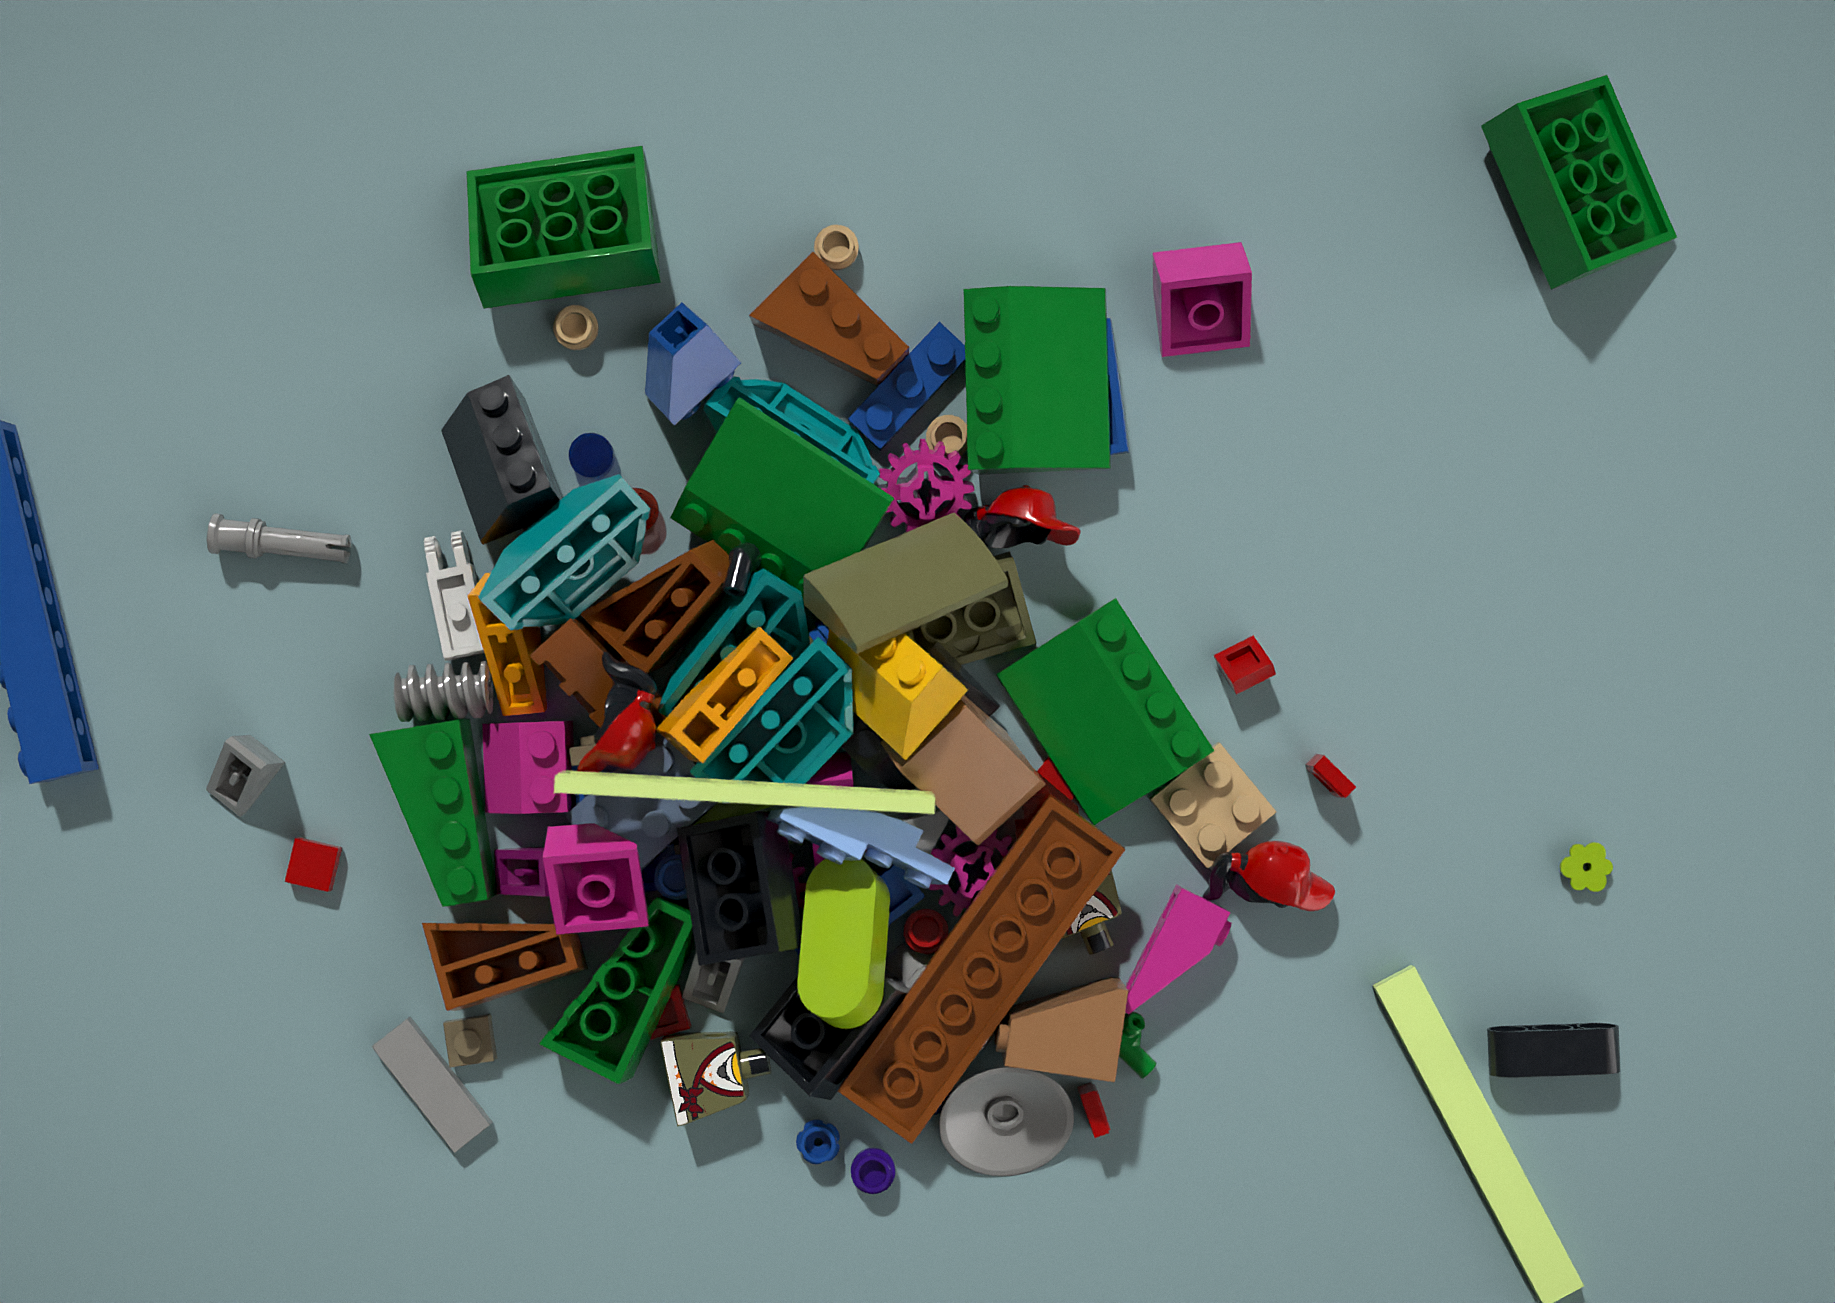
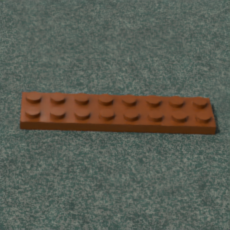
M1050 794L910 987L906 996L840 1084L838 1092L912 1144L1125 852V847Z

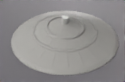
M1014 1067L996 1068L969 1078L950 1094L940 1114L939 1132L945 1149L964 1167L991 1176L1019 1175L1043 1166L1063 1149L1073 1130L1074 1111L1067 1093L1050 1077L1034 1070Z

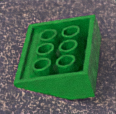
M1608 75L1516 103L1481 125L1489 148L1496 160L1551 290L1677 238Z
M643 146L466 171L470 274L483 309L661 283L658 247Z
M999 286L963 289L968 470L978 475L1111 469L1106 289L1038 286Z
M739 397L686 484L670 518L706 542L714 540L728 555L734 547L742 543L754 544L761 553V564L754 573L765 569L798 589L802 593L804 604L803 575L865 550L893 502L894 497Z
M1116 598L996 674V677L1093 825L1098 824L1178 776L1215 751Z

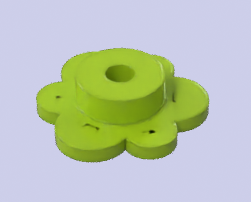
M1597 842L1588 843L1585 847L1581 844L1572 845L1569 849L1570 856L1563 858L1560 862L1559 868L1562 875L1571 878L1570 886L1575 890L1580 891L1585 887L1593 892L1603 890L1607 883L1605 875L1610 874L1613 870L1612 862L1605 859L1606 850L1604 846ZM1587 863L1588 868L1584 871L1583 865Z

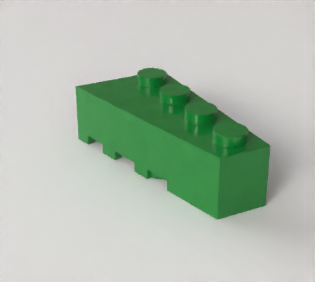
M470 719L452 720L369 734L442 907L488 900L498 895L496 894L495 873Z
M664 896L655 898L647 908L649 926L631 928L619 943L620 946L607 962L601 965L593 975L591 982L578 998L573 1000L554 1028L548 1031L540 1041V1045L617 1084L633 1078L669 1001L670 995L695 945L689 905L679 900L668 899Z

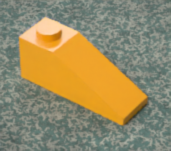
M491 572L485 573L468 594V600L502 715L511 716L545 712L547 710L544 665L542 663L539 666L529 656L542 644L540 627H523V629L510 630L478 597Z
M758 627L680 701L656 731L688 760L703 763L794 658L761 627Z

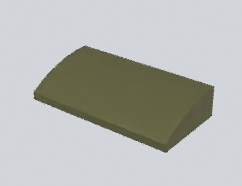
M955 513L946 515L803 575L804 605L856 654L1008 587V579L992 553L977 534Z
M1010 551L994 556L1008 579V587L909 630L905 634L925 652L939 642L961 665L1035 644L1036 639L1016 564Z

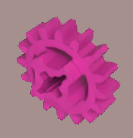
M920 439L919 450L914 451L907 443L902 444L904 455L901 458L892 453L887 456L892 466L891 470L886 468L879 469V477L886 481V484H881L877 487L894 497L886 512H894L890 518V524L894 528L904 522L906 523L905 532H908L951 513H955L961 518L958 513L959 508L971 509L972 507L970 500L964 497V494L975 491L973 482L963 481L971 471L968 470V465L956 466L961 458L958 451L955 450L948 456L944 455V442L939 441L934 450H930L926 440ZM933 462H937L947 468L953 478H949L948 475L940 476L934 470ZM915 463V468L907 477L899 478L900 474L908 466ZM924 472H926L932 486L928 491L925 506L918 491L922 486V481H924ZM897 500L910 502L917 509V516L904 510ZM945 500H951L947 507L935 514V510Z
M956 826L957 836L954 838L943 832L940 837L945 844L944 848H933L931 854L940 861L954 867L960 883L956 893L948 884H930V890L942 889L944 892L940 896L938 903L941 906L950 901L955 903L953 907V915L958 916L963 908H968L973 902L971 899H973L975 892L983 888L996 870L991 862L994 848L1001 853L1003 859L1009 852L1007 847L1013 840L1010 835L1004 836L999 840L996 838V829L979 846L976 845L974 850L961 854L953 851V849L964 842L971 841V839L958 826ZM985 851L982 856V867L987 874L985 877L977 876L974 882L971 881L968 889H966L968 885V872L963 866L965 863L974 864L976 859H979L982 852Z

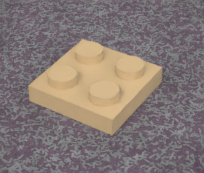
M1219 742L1212 746L1215 750L1213 753L1174 777L1149 798L1207 869L1212 866L1217 856L1229 852L1276 813L1272 805Z

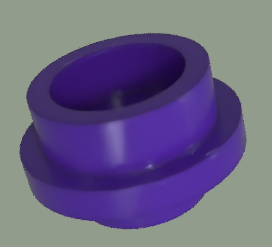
M864 1149L852 1161V1181L862 1192L868 1194L881 1193L887 1190L894 1181L895 1163L892 1157L882 1149Z

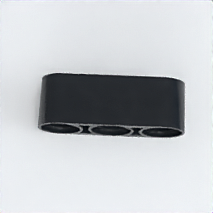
M1571 1023L1494 1026L1487 1028L1489 1075L1516 1078L1603 1075L1621 1072L1619 1026L1616 1024Z

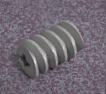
M486 661L481 662L477 675H473L469 662H464L461 673L458 676H455L451 663H445L443 674L437 677L433 664H427L424 677H419L415 665H409L406 678H401L399 672L394 677L395 709L401 722H410L414 713L419 721H428L432 712L437 720H446L450 711L455 719H464L468 709L473 718H482L486 708L489 714L492 713L493 681Z

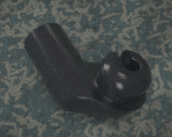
M742 543L730 551L729 566L723 585L725 593L736 597H742L746 594L750 576L761 564V553L754 544Z

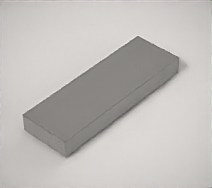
M411 1017L407 1018L372 1046L377 1055L454 1153L493 1122Z

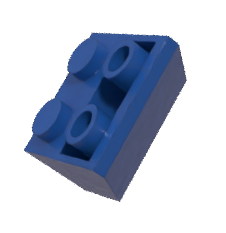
M681 302L649 332L645 395L675 425L680 420L691 417L701 406V400L713 389L726 385L732 379L735 373L734 370L741 362L708 324Z

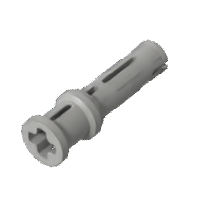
M216 513L212 515L208 525L207 548L211 554H219L221 550L244 552L248 558L256 559L261 557L263 553L338 561L341 563H347L350 557V552L332 549V546L351 548V536L348 534L338 535L267 527L265 521L259 518H252L250 522L224 519L222 514Z

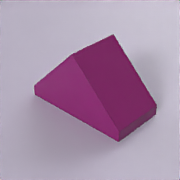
M544 847L494 849L496 894L548 897L549 891L543 863Z

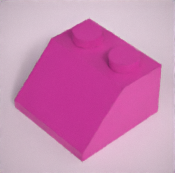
M1242 242L1153 252V294L1162 357L1250 347L1252 271Z
M573 720L482 724L485 813L569 812L576 806L575 794L554 792L555 775L563 770L572 771L569 748L574 747Z
M595 823L548 827L543 852V863L556 934L649 926L636 843Z

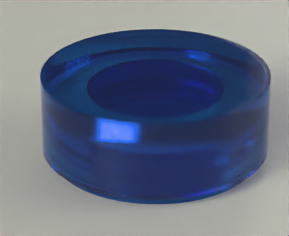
M585 433L578 436L572 442L569 448V461L572 468L581 476L597 479L605 476L612 469L615 463V451L612 444L602 435Z

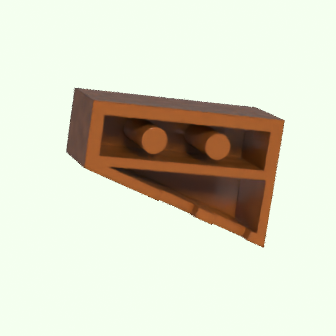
M814 252L749 315L753 325L765 331L767 330L801 349L828 360L829 363L876 386H879L909 354V346Z
M714 540L685 552L645 575V577L612 594L605 600L584 610L580 615L630 665L649 674L666 665L726 594L723 591V585L729 566V555Z
M570 618L529 656L539 666L544 663L561 682L559 687L569 697L573 695L588 711L589 717L601 727L604 722L606 697L614 684L603 668L602 654L608 652L615 660L626 664L629 663L622 656L618 659L607 647L609 643L591 625L588 626L585 621ZM656 690L654 701L650 706L656 729L666 719V716L658 712V706L663 697L658 690Z
M422 923L446 1011L464 1010L588 969L578 933L556 934L555 924Z

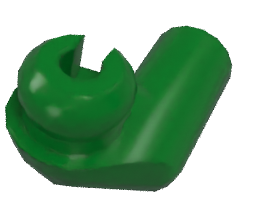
M1132 1011L1130 1014L1125 1013L1119 1057L1143 1079L1155 1068L1157 1062L1140 1047L1145 1020L1141 1014Z

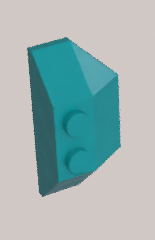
M733 376L726 385L718 388L705 403L703 409L716 433L734 403L740 397L874 484L880 475L876 465L872 463L870 453L858 430L783 382L760 379L741 380L740 377Z
M620 474L571 490L503 550L478 596L479 599L510 630L523 629V627L564 624L570 618L575 619L639 563L650 507Z
M762 569L750 576L744 596L736 597L726 593L681 652L658 706V712L667 717L699 682L758 627H761L794 658L774 680L775 682L811 645L801 591Z
M817 637L754 703L703 763L697 762L689 772L696 778L805 784L853 734L852 668L822 639Z

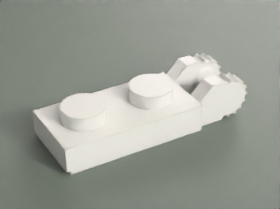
M462 530L451 533V546L455 556L456 567L443 569L441 547L435 536L427 537L423 541L429 569L426 576L445 661L484 654L468 600V594L477 584L474 565L470 564L469 549Z

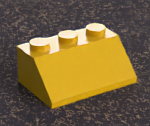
M829 629L827 645L852 668L853 712L900 756L907 760L968 689L905 633L856 654Z

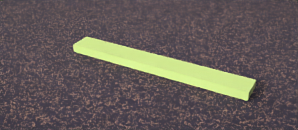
M565 770L555 775L554 780L555 793L935 814V795L932 791Z
M1410 965L1372 985L1539 1302L1554 1303L1584 1287L1415 966Z

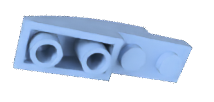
M798 806L771 810L767 817L768 820L779 825L777 833L797 843H802L806 839L818 845L817 853L837 864H842L844 859L861 860L864 851L867 850L864 857L869 861L885 868H890V865L893 864L906 871L903 876L906 880L926 889L929 888L930 884L947 885L954 871V867L916 848L923 830L878 812Z

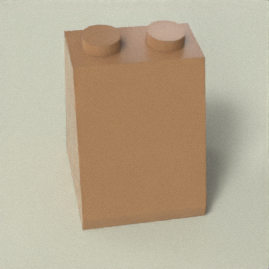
M965 695L961 697L907 760L900 756L884 740L880 742L898 770L920 791H932L935 795V805L978 846L1045 785L1044 781L1007 732Z
M1110 977L1013 1005L1006 1014V1019L1003 1018L996 1028L994 1040L996 1052L1002 1053L1004 1066L1115 1082L1128 989L1120 978Z

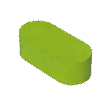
M828 859L823 860L811 872L805 890L797 982L799 996L806 1008L828 1024L844 1029L860 1026L870 1020L880 1007L884 991L890 894L885 881L862 859H844L842 864L834 863Z

